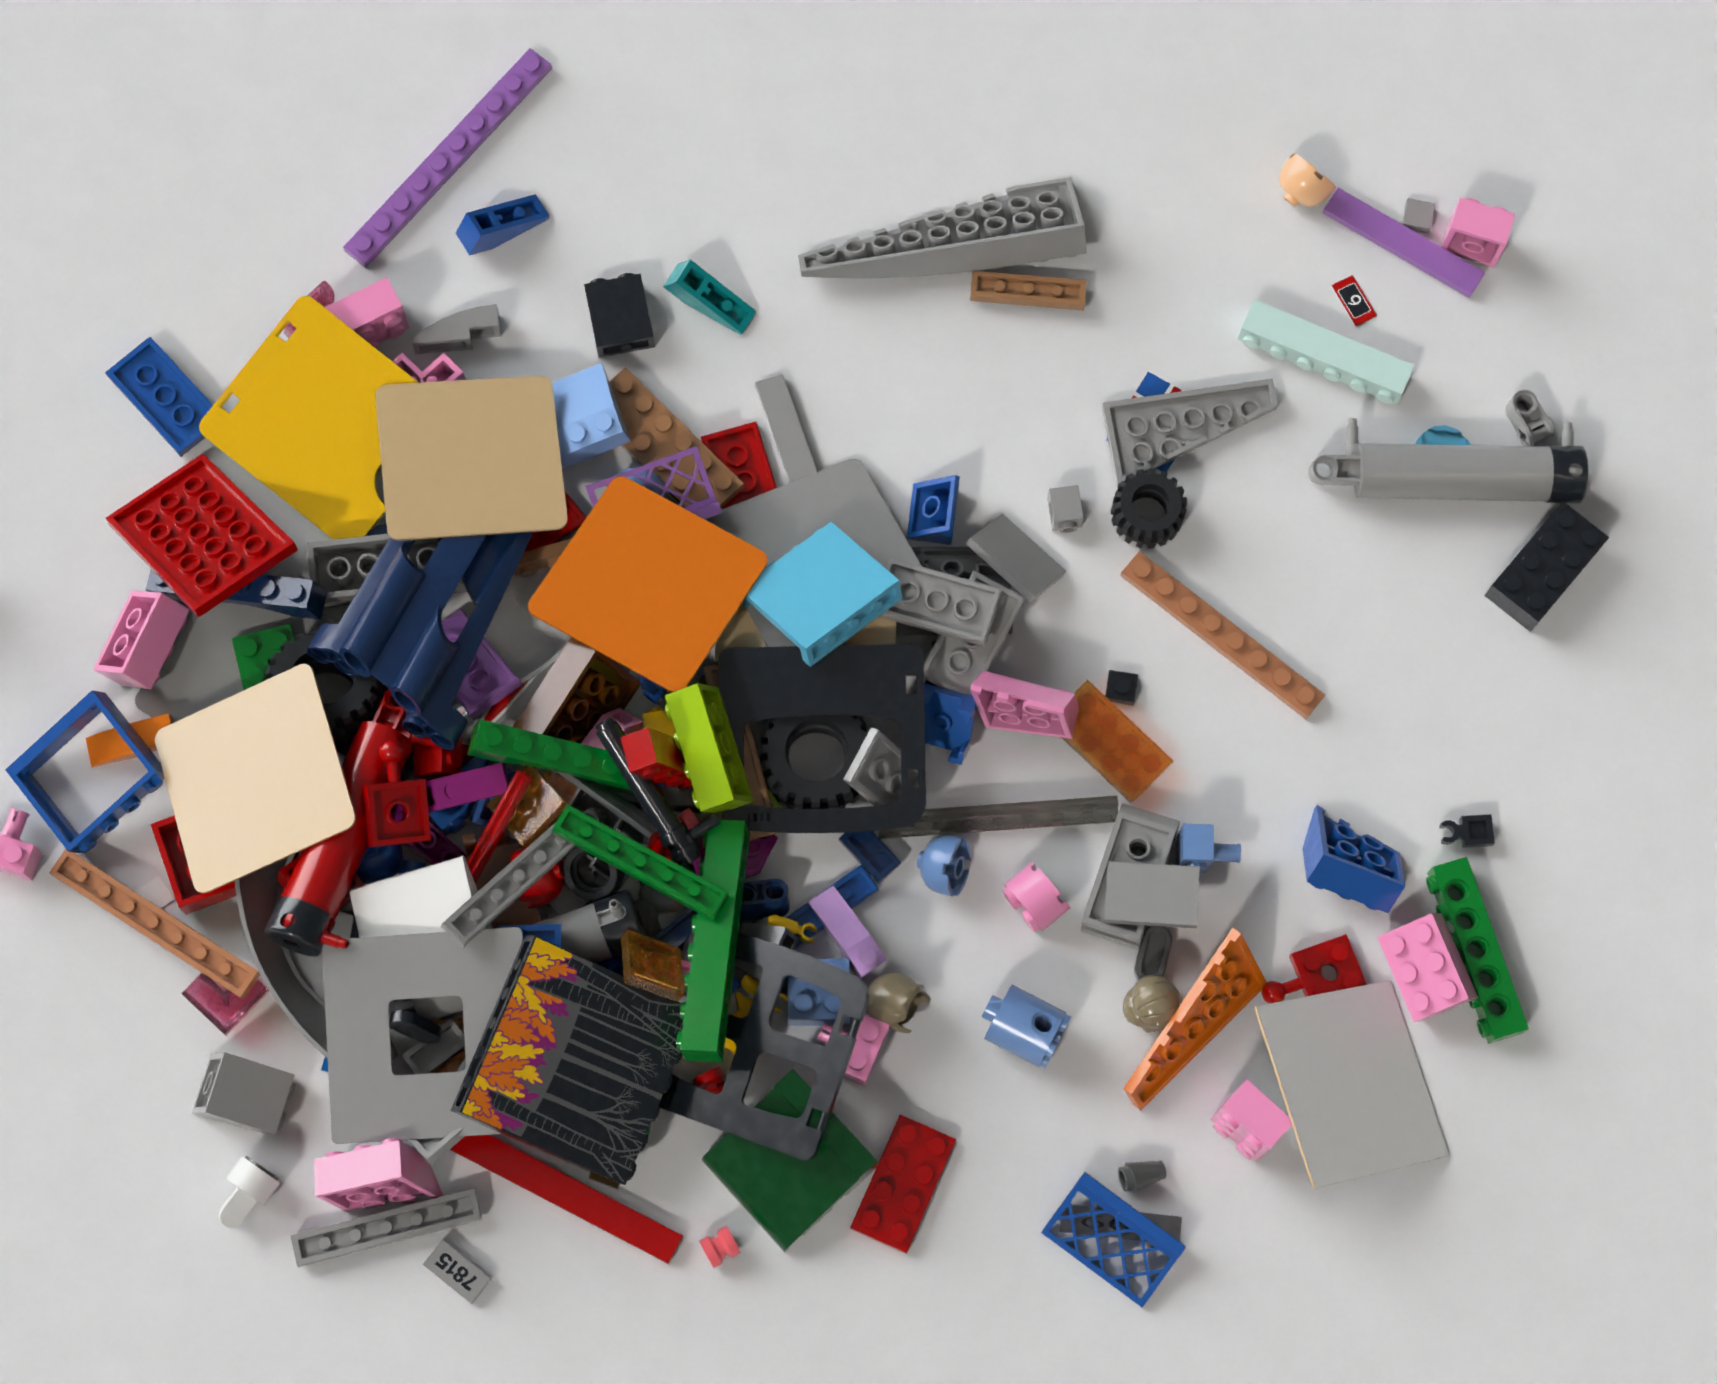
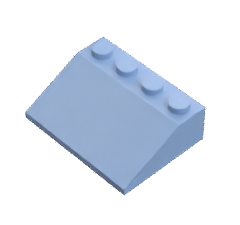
M602 363L552 383L562 469L631 442Z

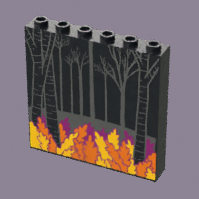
M535 935L525 936L450 1111L611 1182L626 1185L627 1181L633 1177L637 1165L635 1161L639 1151H642L648 1142L649 1136L647 1132L650 1124L659 1115V1102L662 1095L670 1088L673 1068L675 1064L680 1062L683 1056L681 1051L677 1049L678 1031H682L684 1021L681 1020L680 1016L682 1003Z

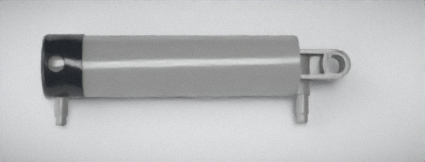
M1349 418L1345 455L1319 456L1309 466L1308 475L1311 481L1318 485L1354 486L1356 498L1544 501L1546 503H1562L1564 501L1565 503H1581L1587 491L1589 470L1587 453L1584 447L1574 446V431L1572 430L1571 422L1563 423L1562 445L1373 444L1358 443L1357 419ZM1317 464H1326L1330 469V475L1328 477L1319 475L1316 469Z
M627 889L599 900H594L591 904L534 923L562 924L563 949L593 963H599L610 958L615 959L648 946L647 935L631 892ZM459 996L400 999L390 1001L388 1009L389 1016L393 1011L405 1010L414 1012L430 1021H435L463 1011V1003Z

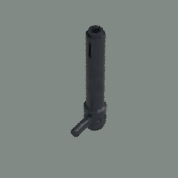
M611 717L595 726L598 730L596 735L660 835L658 837L660 843L670 851L669 857L671 860L682 867L695 861L700 857V853L697 850L699 846L695 840L721 824L717 816L713 814L688 830L685 823L678 820L653 780L643 779L641 776L629 772L620 738L626 735L619 723L613 721Z

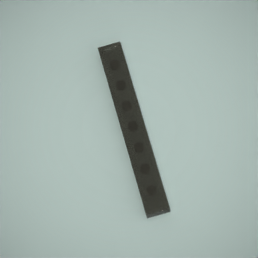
M1117 796L925 809L921 819L912 826L878 830L879 839L1112 823L1116 820L1119 803Z

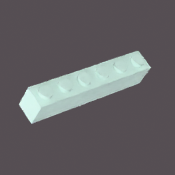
M1255 299L1238 336V340L1242 341L1249 348H1260L1269 352L1276 359H1286L1294 362L1303 370L1316 371L1327 380L1333 382L1340 381L1349 385L1356 392H1367L1376 396L1379 401L1387 404H1398L1414 368V364Z

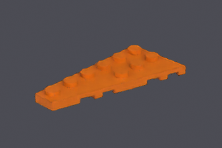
M1231 929L1123 1088L1132 1104L1140 1111L1267 983L1242 934L1236 929Z

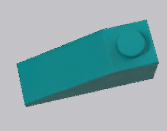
M691 259L678 263L663 286L684 304L739 335L743 334L757 312Z

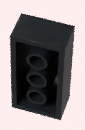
M1562 501L1484 596L1531 632L1609 539V536Z

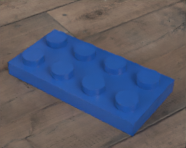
M148 337L105 372L113 384L180 457L205 438L199 430V424L213 404L151 337Z

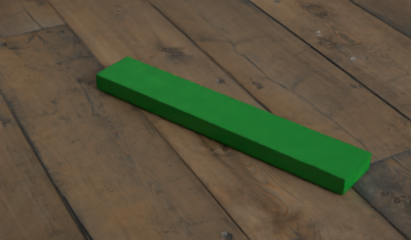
M568 804L552 828L553 834L712 921L716 918L729 895L728 891Z

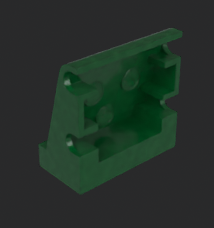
M792 1069L774 1085V1088L754 1108L778 1115L798 1118L805 1111L812 1089ZM814 1109L809 1127L817 1129L822 1111ZM833 1112L829 1115L820 1149L816 1157L811 1160L798 1159L730 1133L721 1138L701 1159L784 1253L799 1237L804 1236L830 1212L839 1200L848 1195L876 1169L877 1160Z

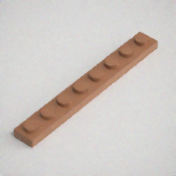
M1139 551L1121 572L1120 576L1305 720L1324 698L1325 694L1142 552Z
M66 848L49 872V874L242 999L246 998L260 977V973L256 969L76 853L68 852Z

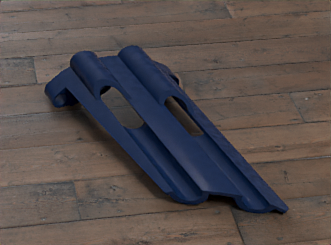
M533 532L436 538L439 543L423 570L417 568L407 557L416 540L397 541L390 537L339 624H322L308 646L307 653L320 663H334L336 668L346 675L358 676L359 674L365 678H369L372 675L390 689L394 700L406 711V718L402 726L407 732L420 738L428 736L437 746L446 750H453L467 727L468 721L451 706ZM462 578L466 591L476 607L457 640L452 642L444 633L441 616L443 609Z

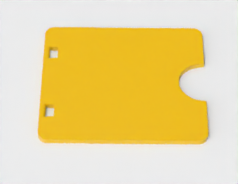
M302 296L295 301L203 417L199 424V430L205 438L333 540L367 536L385 513V504L380 499L376 489V475L381 466L375 398L376 390L383 385L419 382L310 296ZM290 322L297 329L285 342L278 336ZM234 393L240 400L229 413L222 409V407Z

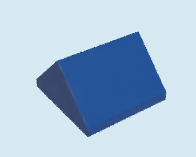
M952 475L913 484L907 539L951 545L960 476Z

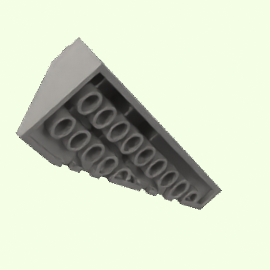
M1071 177L1014 186L1006 189L1007 195L995 198V195L992 193L983 196L982 202L968 205L967 202L956 205L951 212L946 213L943 210L932 212L898 223L897 229L887 232L885 228L874 231V236L860 240L857 236L848 239L841 247L837 248L832 244L798 255L802 277L897 278L972 272L1087 254L1085 225Z

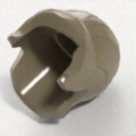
M895 972L885 973L877 977L868 988L869 1001L867 1013L870 1017L889 1024V1028L897 1032L910 1034L912 1030L902 1025L908 1023L914 1017L920 1003L930 1004L931 998L923 991V985L917 984L907 975Z
M1145 976L1137 981L1134 987L1127 992L1123 1002V1014L1129 1023L1142 1027L1145 1032L1163 1030L1182 1003L1180 993L1168 979L1162 976Z

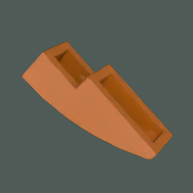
M168 713L130 723V725L149 749L154 752L157 751L155 745L157 732L174 723V719ZM115 728L85 738L92 768L137 758Z

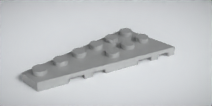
M1273 378L1104 402L1102 404V411L1117 487L1121 481L1125 482L1126 476L1132 473L1136 476L1137 470L1143 469L1144 473H1148L1150 468L1156 469L1276 410L1278 402Z

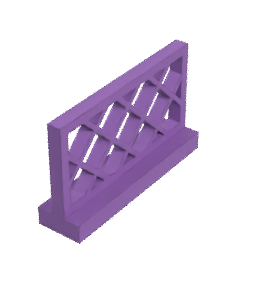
M697 446L585 486L594 507L598 502L594 489L603 486L608 487L616 477L634 476L643 480L642 486L644 487L649 483L662 489L660 494L662 497L668 492L681 498L678 504L681 507L684 501L691 503V505L683 508L703 519L723 513L719 501L717 502ZM691 454L696 463L692 476L677 470L681 458ZM676 460L673 467L666 464ZM662 466L671 471L664 486L649 479L655 467ZM648 470L646 477L638 474ZM698 472L702 481L695 478ZM674 473L689 479L683 495L668 488ZM693 482L704 486L708 496L707 499L696 502L687 497Z

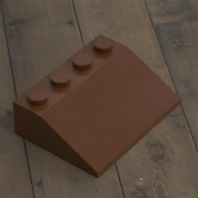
M571 637L564 645L562 652L551 669L546 673L544 680L530 698L529 703L513 727L581 744L603 714L618 708L625 710L641 683L614 660Z

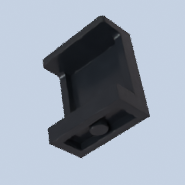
M624 273L618 276V278L608 280L597 278L590 281V283L584 284L598 358L655 347L641 273L635 275L633 273Z

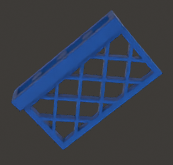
M1086 1172L1083 1173L1041 1232L1142 1308L1186 1248L1184 1244ZM1078 1191L1089 1198L1091 1212L1073 1214L1071 1201ZM1094 1203L1104 1210L1095 1211ZM1068 1206L1070 1215L1061 1216ZM1111 1214L1115 1217L1117 1230L1098 1233L1096 1215ZM1092 1215L1095 1234L1077 1236L1074 1218ZM1070 1219L1073 1237L1060 1239L1050 1231L1058 1220ZM1119 1221L1129 1229L1120 1230ZM1135 1232L1141 1239L1142 1249L1124 1252L1121 1233ZM1117 1234L1120 1252L1102 1255L1099 1237ZM1096 1237L1099 1256L1084 1257L1081 1255L1077 1240ZM1144 1239L1154 1247L1145 1248ZM1074 1241L1075 1249L1065 1242ZM1159 1250L1169 1257V1260L1162 1269L1149 1271L1146 1252ZM1143 1253L1146 1271L1127 1274L1124 1256ZM1121 1256L1124 1275H1108L1104 1271L1103 1259ZM1099 1260L1100 1268L1091 1261ZM1159 1273L1151 1284L1150 1274ZM1147 1275L1148 1289L1142 1298H1139L1130 1291L1128 1278ZM1125 1278L1126 1287L1116 1280Z

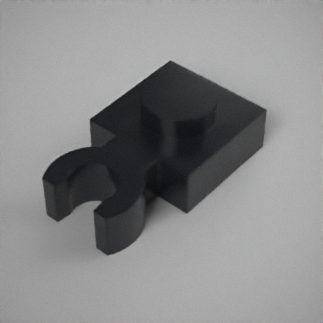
M1491 814L1461 816L1459 818L1460 825L1451 820L1443 821L1439 825V829L1447 828L1452 832V837H1443L1441 839V844L1451 845L1459 839H1462V848L1487 847L1495 844Z

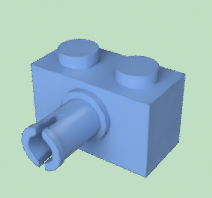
M1183 823L1176 837V865L1200 867L1199 877H1201L1202 873L1208 871L1213 861L1240 863L1241 844L1214 843V825Z

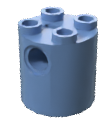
M1012 984L1003 1000L994 995L990 998L982 1014L984 1019L992 1022L984 1039L1037 1067L1046 1068L1071 1016L1067 1015V1012Z

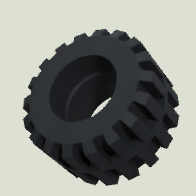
M1150 468L1148 473H1144L1143 469L1137 470L1136 476L1131 473L1126 476L1125 482L1121 481L1111 507V515H1113L1111 521L1113 526H1118L1117 534L1119 536L1123 534L1126 536L1124 541L1128 544L1134 541L1137 542L1136 547L1142 548L1143 544H1148V549H1154L1156 543L1160 547L1166 545L1167 540H1173L1177 531L1179 532L1187 511L1185 509L1187 497H1183L1185 491L1182 486L1176 487L1178 480L1174 477L1168 479V473L1162 471L1160 475L1155 473L1156 469ZM1140 498H1152L1163 506L1165 515L1157 520L1144 519L1134 511L1132 503Z

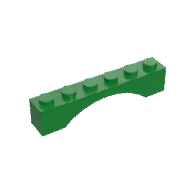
M482 719L473 727L468 755L495 762L557 771L593 781L615 791L634 795L610 755L604 749Z

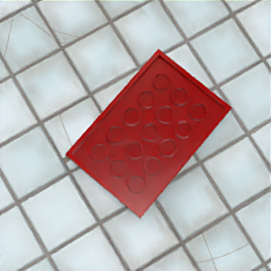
M201 454L106 517L109 526L198 618L298 551L295 542L204 454Z

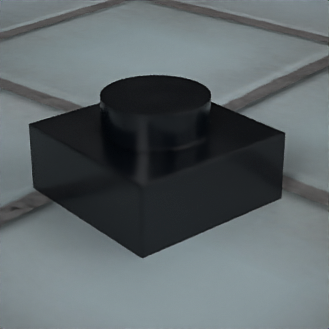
M1109 670L1104 701L1133 706L1135 703L1138 674Z

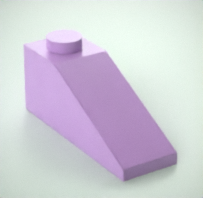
M834 886L808 902L843 957L849 958V966L857 977H863L887 961L870 933Z

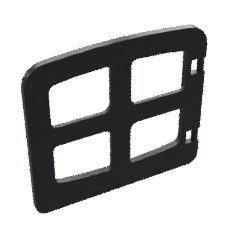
M695 933L688 936L679 960L689 962L688 948L689 944L694 943ZM738 933L735 959L760 965L763 968V973L748 1015L743 1018L728 1015L726 1038L734 1041L736 1052L722 1092L720 1094L712 1093L671 1073L672 1083L668 1091L663 1093L659 1105L664 1110L808 1161L816 1157L820 1149L829 1115L832 1113L856 1042L855 1038L868 1007V989L862 979L836 966L784 946ZM787 976H793L818 986L840 999V1008L828 1043L825 1046L796 1038L772 1028L771 1018ZM669 991L666 995L680 1003L686 1002L687 995ZM846 1016L854 1018L848 1036L840 1034ZM765 1052L816 1070V1079L802 1116L793 1118L745 1105L744 1097L759 1055ZM814 1109L822 1111L817 1129L809 1127Z

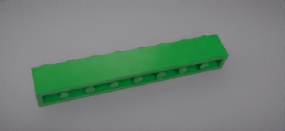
M719 820L721 824L703 835V848L706 850L705 858H701L699 862V875L728 891L729 895L714 921L698 912L692 918V932L695 933L694 943L689 944L688 960L691 962L690 972H686L684 978L687 998L686 1002H682L680 1009L681 1020H684L683 1029L678 1031L677 1049L681 1051L686 1061L723 1062L751 835L746 821Z

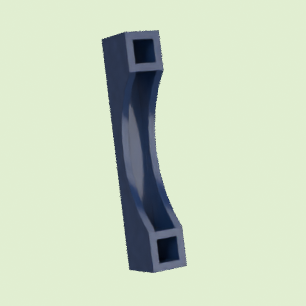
M151 569L146 591L163 593L179 604H185ZM262 574L223 602L267 609L293 617L321 620L328 592L314 580Z

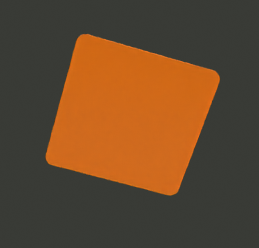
M620 476L611 481L528 602V610L532 616L661 687L675 692L688 686L766 567L767 555L755 546L631 479Z

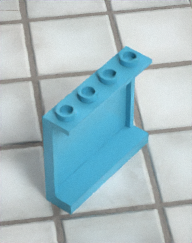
M830 522L763 570L743 600V605L746 609L752 605L800 649L803 661L811 667L902 600L903 597L899 580L834 523Z

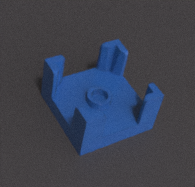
M924 683L925 744L951 750L948 761L962 765L970 749L977 713L974 698L972 695Z

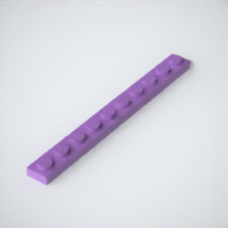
M529 48L343 246L344 251L367 268L552 70L551 63Z

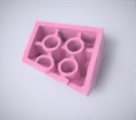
M982 671L971 684L970 691L985 728L1072 739L1079 710L1075 694L1067 690H1057L987 671Z
M397 1138L386 1139L382 1141V1144L376 1146L359 1145L354 1147V1151L329 1152L326 1154V1157L314 1160L316 1197L344 1211L383 1207L385 1200L409 1204L415 1203V1197L428 1195L431 1199L443 1196L431 1165L414 1148Z

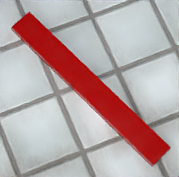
M491 1135L465 1136L450 1149V1151L668 1265L683 1238V1235Z

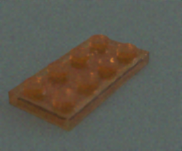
M1087 679L1073 693L1079 705L1072 739H1062L1129 803L1133 804L1173 764L1174 760Z

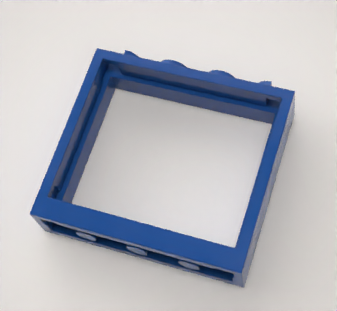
M94 690L90 691L5 769L67 851L75 853H86L97 845L96 840L100 836L114 830L119 825L118 820L126 813L136 810L141 805L140 800L148 793L158 790L162 786V780L164 779L160 761L108 695L105 692ZM102 712L148 772L84 831L78 834L33 774Z

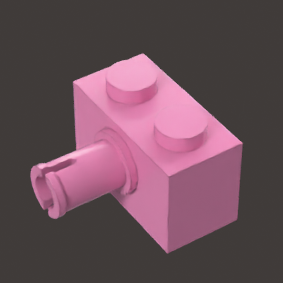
M10 808L4 829L0 833V872L32 881L43 853L35 845L20 840L29 814L22 810L17 811L15 808Z
M868 1015L864 1016L855 1038L856 1042L844 1078L865 1087L888 1034L889 1024ZM824 1022L817 1040L827 1044L833 1026ZM841 1030L840 1034L849 1035V1033Z

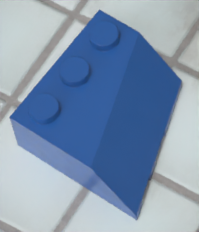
M1316 805L1302 848L1307 882L1317 889H1326L1337 893L1343 899H1352L1360 902L1369 909L1389 913L1405 888L1400 852L1368 834L1362 837L1349 827L1350 824L1341 818L1338 823L1324 815L1325 809Z

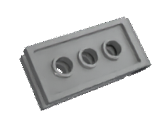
M1122 803L1081 921L1082 932L1139 950L1147 925L1104 923L1108 861L1167 865L1180 821ZM1138 849L1143 851L1145 854L1142 856H1135L1131 853V851Z

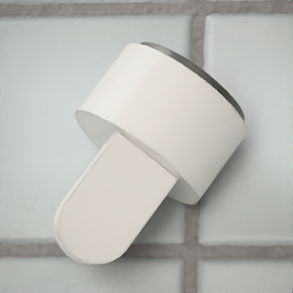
M247 1155L245 1158L242 1156L226 1177L237 1188L220 1208V1222L227 1228L239 1226L257 1201L263 1205L266 1204L279 1186V1178Z

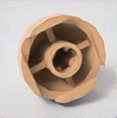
M1294 153L1288 158L1280 171V186L1286 192L1283 198L1294 207L1298 204L1305 207H1315L1327 200L1336 189V186L1326 176L1323 177L1314 166L1299 155H1294Z

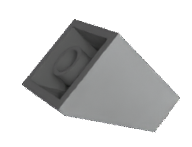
M226 1052L211 1054L191 1114L267 1135H274L284 1125L286 1112H283L286 1101H290L294 1094L296 1083L293 1082L295 1074Z

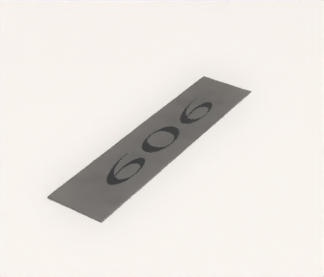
M1072 1205L1073 1214L1091 1212V1207ZM1068 1206L1061 1216L1070 1215ZM1094 1207L1095 1211L1104 1210L1103 1208ZM1142 1213L1180 1241L1182 1217ZM1111 1214L1096 1215L1098 1233L1117 1230L1115 1217ZM1092 1215L1074 1218L1077 1234H1095ZM1070 1219L1060 1220L1059 1232L1073 1233ZM1119 1221L1120 1230L1129 1229ZM1135 1232L1121 1233L1122 1239L1141 1241L1140 1236ZM1114 1234V1235H1108V1236H1104V1237L1118 1238V1235H1117V1234Z

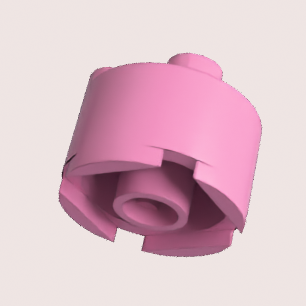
M1034 862L1029 863L1004 884L1005 889L1002 891L1004 897L1015 910L1019 906L1023 909V919L1034 933L1039 929L1043 932L1071 909L1067 901L1061 904L1063 902L1059 897L1061 893L1040 868L1036 870Z

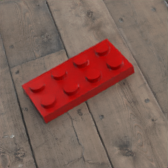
M900 1114L850 1229L907 1254L956 1139Z

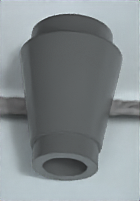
M1161 1160L1126 1162L1124 1166L1118 1168L1121 1187L1125 1192L1131 1191L1134 1193L1161 1179H1165L1166 1168Z

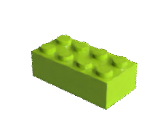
M697 683L665 695L667 701L665 711L669 720L673 721L676 730L674 740L678 749L682 750L685 759L683 769L687 778L691 779L694 789L692 791V798L696 807L700 808L701 812L724 813L754 802L719 687Z

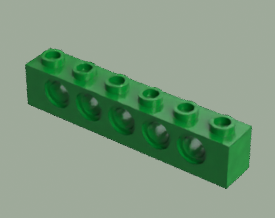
M1467 857L1432 867L1427 873L1426 885L1430 894H1434L1438 903L1436 913H1442L1478 996L1477 999L1468 1003L1472 1009H1476L1479 1018L1477 1020V1027L1481 1037H1486L1487 1043L1491 1044L1523 1034L1529 1027ZM1448 888L1457 889L1461 896L1460 900L1451 899L1448 895ZM1458 916L1468 918L1471 928H1462L1458 923ZM1468 945H1476L1481 951V957L1476 958L1470 955ZM1479 973H1485L1490 977L1491 986L1487 987L1480 983L1478 979ZM1489 1002H1496L1500 1005L1501 1015L1497 1016L1491 1013Z

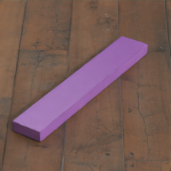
M1339 187L1322 212L1470 298L1485 274L1479 268Z

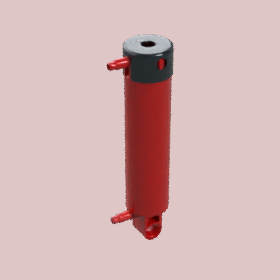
M390 689L384 694L373 721H363L360 724L341 765L356 814L354 825L342 833L302 850L281 897L278 898L264 928L268 938L293 952L317 957L322 954L323 944L343 949L349 946L347 939L331 932L335 926L336 917L368 849L363 785L388 783L387 763L381 759L379 754L381 744L386 740L395 739L403 745L404 755L399 761L400 776L414 747V743L427 747H437L430 737H416L404 729L402 723L406 718V711L398 706V703L391 695Z

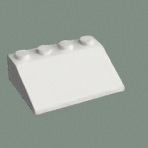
M464 856L352 888L349 892L359 938L445 932L440 927L442 923L475 895L478 890ZM490 924V925H488L485 929H493V928H492V925Z

